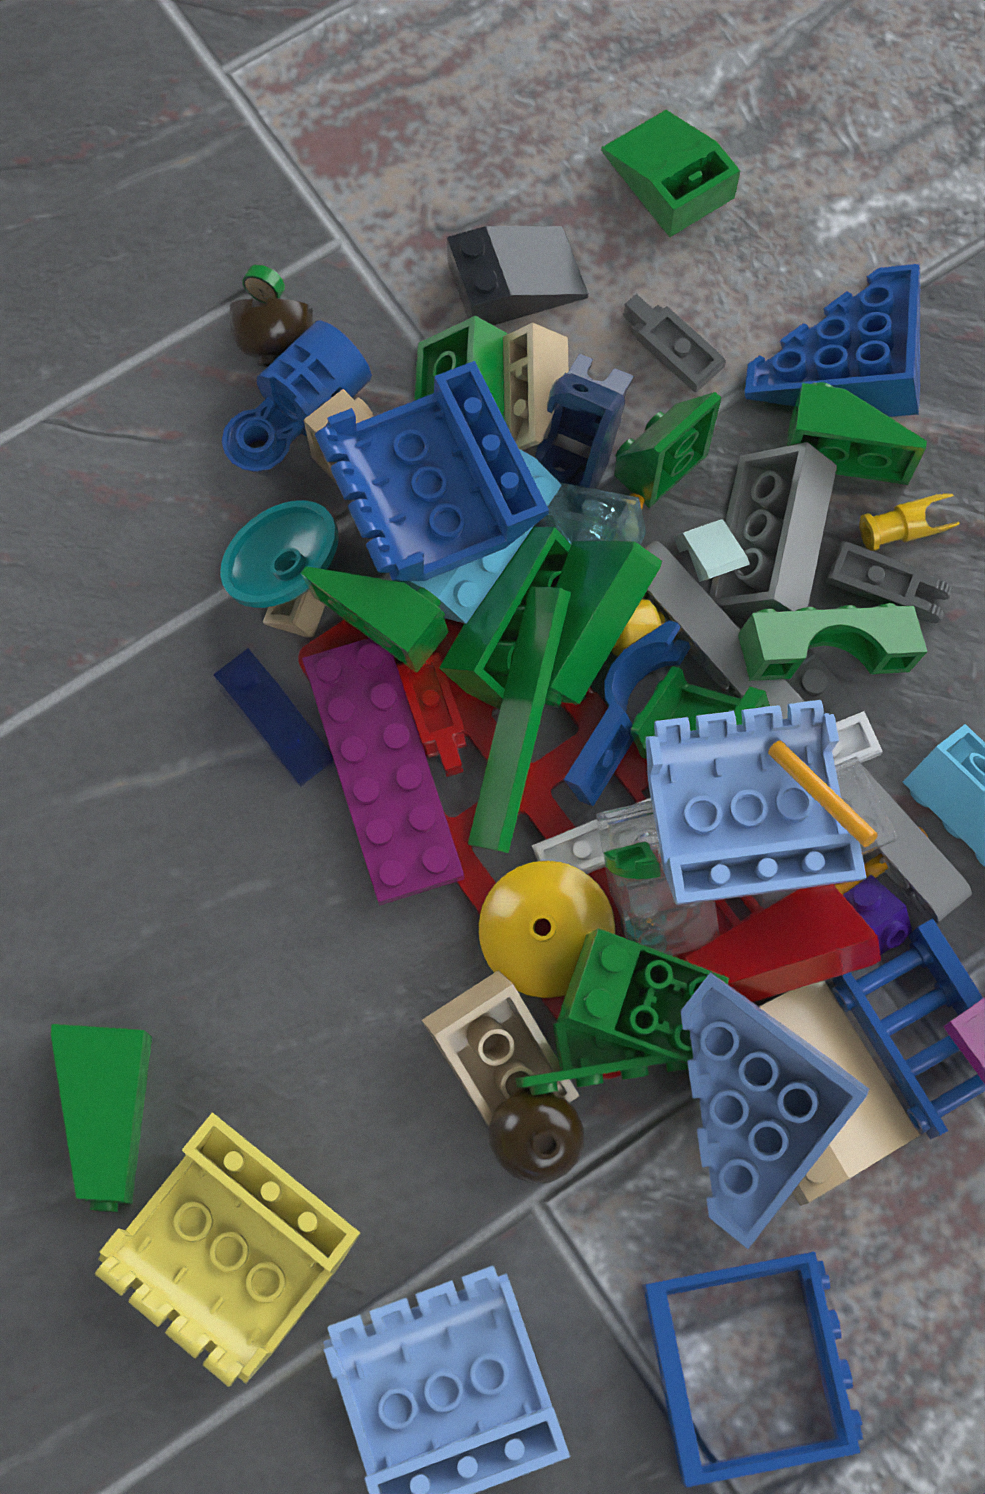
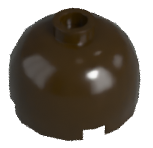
M253 298L237 300L230 304L231 334L236 345L246 355L258 358V365L268 367L279 355L313 324V308L308 309V304L304 302L266 298V303L257 304L253 307Z
M524 1087L516 1091V1094L510 1096L505 1102L502 1101L495 1109L489 1125V1145L498 1163L512 1177L532 1184L551 1183L565 1176L578 1162L584 1147L583 1124L576 1108L560 1093L549 1092L532 1095L530 1088Z

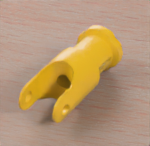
M936 494L899 504L893 508V511L872 516L869 513L861 515L859 528L863 543L868 550L876 551L880 548L881 544L900 539L903 542H909L956 527L960 522L931 528L925 519L926 508L932 502L952 497L953 494Z

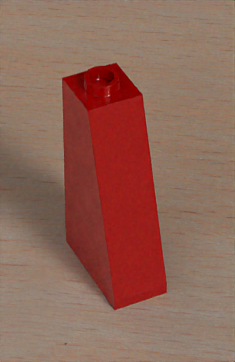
M831 884L797 889L689 954L685 959L686 962L728 977L727 985L751 1002H755L873 966L881 961L878 935L840 891Z

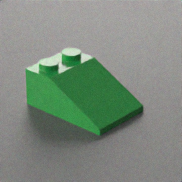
M824 382L802 383L791 416L787 446L808 442L837 465L835 473L837 475L909 485L927 445L925 439L846 389L834 388L832 385Z
M713 392L677 403L665 414L662 411L658 412L647 423L645 432L636 440L633 438L628 439L617 450L615 454L614 476L633 494L644 497V504L651 508L708 456L722 397Z
M307 566L300 573L314 598L416 673L449 632L444 619L445 613L439 608L441 601L423 587H419L415 591L402 582Z

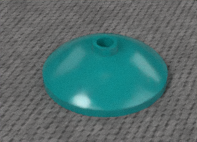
M305 500L278 504L258 514L242 527L225 551L220 569L221 581L225 590L239 604L253 608L277 606L298 598L309 590L300 574L307 566L328 570L335 556L339 542V530L336 521L322 505Z

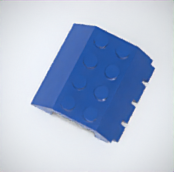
M475 361L434 376V393L358 423H356V415L351 408L327 417L328 423L326 426L315 433L316 440L326 461L336 462L331 466L330 470L344 500H355L348 505V509L362 538H373L367 542L366 547L378 573H389L392 581H426L503 550L549 514V509Z

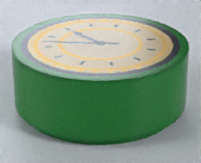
M252 265L242 279V285L246 292L254 299L266 303V298L280 299L285 290V284L280 275L267 266Z

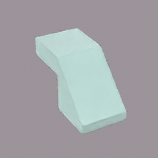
M723 519L674 536L679 553L689 550L699 582L750 565L747 555Z

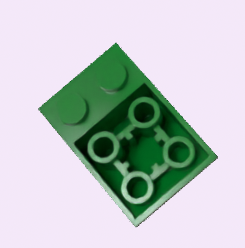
M668 110L660 112L601 147V152L669 237L735 199L741 170L716 140Z
M598 928L585 937L557 1023L603 1040L688 1065V1060L694 1059L690 1029L683 1030L681 1010L709 973L714 974L726 984H728L729 978Z

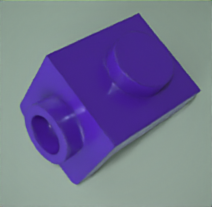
M870 875L843 895L878 935L880 955L890 948L898 947L911 934L912 928L906 905L873 875Z

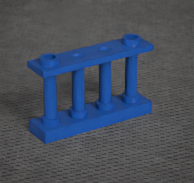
M934 919L918 926L908 936L912 942L909 945L910 949L857 980L854 979L851 972L832 979L836 985L832 990L837 1002L844 1011L848 1012L851 1010L909 1104L910 1108L907 1109V1114L910 1121L919 1133L923 1134L926 1132L930 1140L948 1131L941 1117L985 1092V1084L979 1075L976 1074L930 1101L917 1081L916 1076L957 1053L960 1049L950 1035L905 1060L890 1037L943 1005L947 1007L952 1006L957 1015H960L983 999V996ZM919 965L923 968L927 966L937 981L934 984L935 989L880 1020L867 1000L866 995Z

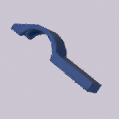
M668 620L624 649L611 664L605 679V699L609 707L564 778V781L580 802L590 806L595 805L634 741L631 734L632 722L627 715L629 696L636 684L652 671L665 666L680 665L691 647L689 642L681 639L673 642L681 628L677 622Z

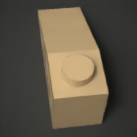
M533 322L503 336L505 422L518 448L522 451L542 442L553 413L547 411V402L552 384L569 371L568 337Z

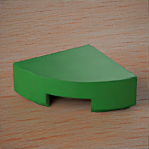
M646 841L603 852L607 869L617 876L629 879L661 877L659 862Z

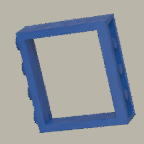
M815 1252L642 1285L682 1485L687 1488L861 1453L858 1440H863L860 1426L863 1424L858 1410H851L847 1394L848 1389H853L852 1375L847 1360L839 1359L835 1341L842 1337L840 1322L835 1309L828 1310L824 1290L830 1289L829 1274L826 1275L823 1260L817 1261ZM797 1270L834 1438L701 1464L667 1295Z

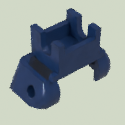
M579 354L568 373H564L563 376L552 384L547 402V411L553 413L548 438L538 445L534 458L562 485L556 493L557 495L576 502L579 508L587 510L608 466L617 431L622 420L626 392L634 376L614 368L605 380H593L587 374L593 359ZM561 434L592 447L589 458L587 459L554 445L558 435ZM560 467L565 471H558L555 468Z

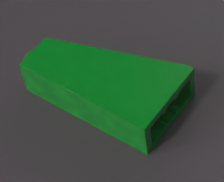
M572 542L556 588H562L571 592L545 705L559 707L561 702L580 704L658 573L662 560L637 542Z
M52 1024L51 1040L76 1198L90 1201L89 1210L118 1212L119 1204L133 1203L152 1036L145 1030Z

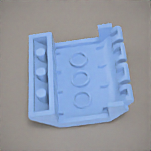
M821 700L787 704L788 718L782 719L780 705L742 710V724L736 725L734 711L696 716V730L690 731L687 717L654 721L655 736L646 737L648 783L663 871L676 905L866 879L860 843L768 754L769 748L775 742L781 740L841 798L832 750L839 742L834 714H824Z
M494 1265L463 1276L462 1280L465 1289L456 1292L453 1281H449L417 1293L416 1297L419 1306L411 1309L407 1298H403L369 1311L373 1322L365 1326L361 1315H357L328 1326L331 1339L323 1341L324 1352L332 1377L337 1379L367 1474L364 1479L369 1494H474L570 1457L507 1274L498 1277Z

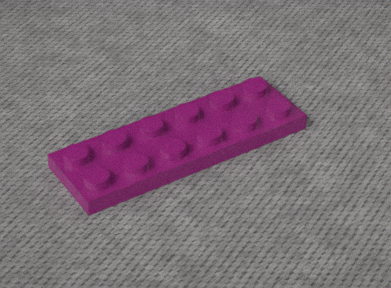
M370 638L302 658L379 906L465 879L393 655Z

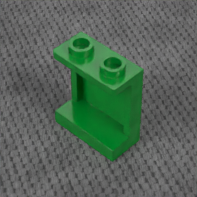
M672 666L665 678L656 685L654 694L643 711L636 715L632 724L631 734L640 756L647 759L646 737L655 736L654 721L687 717L690 731L696 730V716L734 711L736 725L742 724V710L768 707L770 704L765 690L749 686L742 699L691 685L686 682L682 669Z

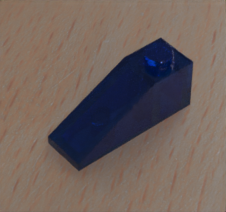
M249 648L213 674L220 692L300 787L334 761L332 754L276 680Z

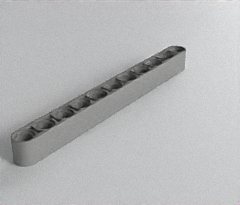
M653 541L646 546L645 549L662 560V564L642 599L651 601L656 607L657 612L663 613L666 622L671 620L679 624L681 628L675 638L689 642L691 646L688 651L689 654L726 695L742 699L749 686L765 690L770 706L780 705L782 719L788 718L787 704L805 701L785 679L749 681L738 637L741 630L663 544ZM861 763L836 773L841 799L878 833L876 840L868 847L861 845V847L871 858H875L880 853L883 855L880 858V863L886 862L888 865L885 874L926 919H934L935 923L938 924L972 895L971 888L964 877Z

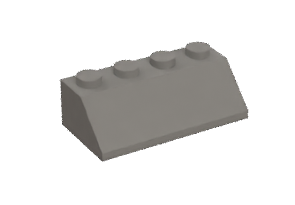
M808 442L741 455L739 458L725 524L747 555L750 565L713 577L709 596L727 615L749 619L752 613L763 609H774L776 612H784L808 607L837 468L836 464Z

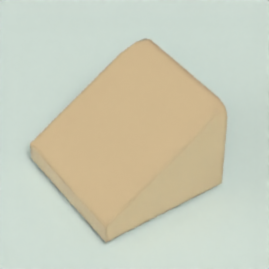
M309 589L292 601L268 607L263 623L267 626L304 637H313L325 605L314 598Z

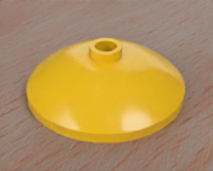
M531 862L507 873L489 892L480 913V945L492 971L495 973L499 970L513 983L518 992L541 998L560 997L567 993L586 935L598 928L615 934L614 915L604 891L585 872L562 862ZM540 919H547L551 923V931L546 936H539L535 931V925Z

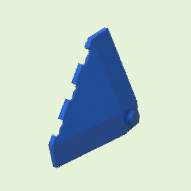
M920 264L877 268L867 276L869 286L852 297V293L846 291L824 307L826 318L809 329V326L803 323L782 338L780 344L783 349L766 361L764 357L759 355L748 363L744 392L745 398L795 406L802 383L824 382L832 385L834 388L846 389L889 417L919 415Z

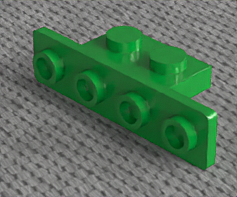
M556 1023L552 1025L560 1071L516 1078L517 1088L529 1086L530 1093L537 1095L559 1091L557 1081L575 1079L577 1088L604 1083V1073L620 1071L621 1078L624 1080L648 1076V1066L665 1063L667 1072L689 1068L687 1064L603 1040Z

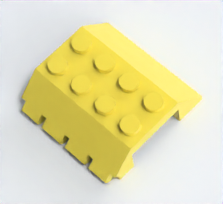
M212 1112L181 1150L186 1156L126 1230L118 1228L100 1250L99 1260L102 1264L97 1269L95 1275L120 1296L130 1287L136 1290L128 1302L157 1327L169 1318L173 1323L165 1334L195 1359L204 1349L207 1350L210 1355L204 1361L203 1366L230 1387L238 1377L247 1383L274 1353L335 1274L361 1233Z

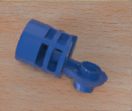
M322 320L314 322L272 364L257 376L256 383L265 400L257 408L242 411L233 417L224 428L222 445L224 453L229 460L241 469L252 472L270 470L281 463L289 451L290 444L300 434L307 436L304 424L306 417L342 389L353 398L371 381L372 374L363 355L336 327ZM255 441L266 442L265 445L259 448L249 447Z

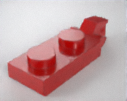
M439 653L430 655L417 673L405 664L397 665V669L423 748L426 749L429 758L440 755L446 776L450 777L464 772L457 749L467 746L464 737L466 735L446 674L439 668L442 664Z

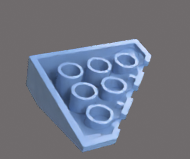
M709 973L681 1010L683 1030L690 1029L694 1059L688 1060L692 1097L699 1098L703 1127L697 1129L702 1167H709L712 1196L706 1198L708 1214L711 1220L749 1249L867 1097L869 1088L721 979Z

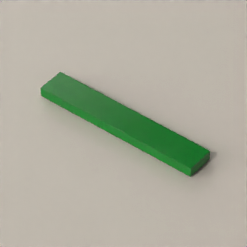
M529 588L468 845L509 853L571 592L562 588Z

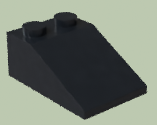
M483 226L447 237L448 265L468 319L477 316L491 325H497L588 298L586 286L563 226Z

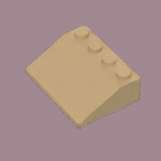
M825 981L791 990L759 1007L869 1088L867 1097L792 1192L800 1206L820 1197L920 1136Z

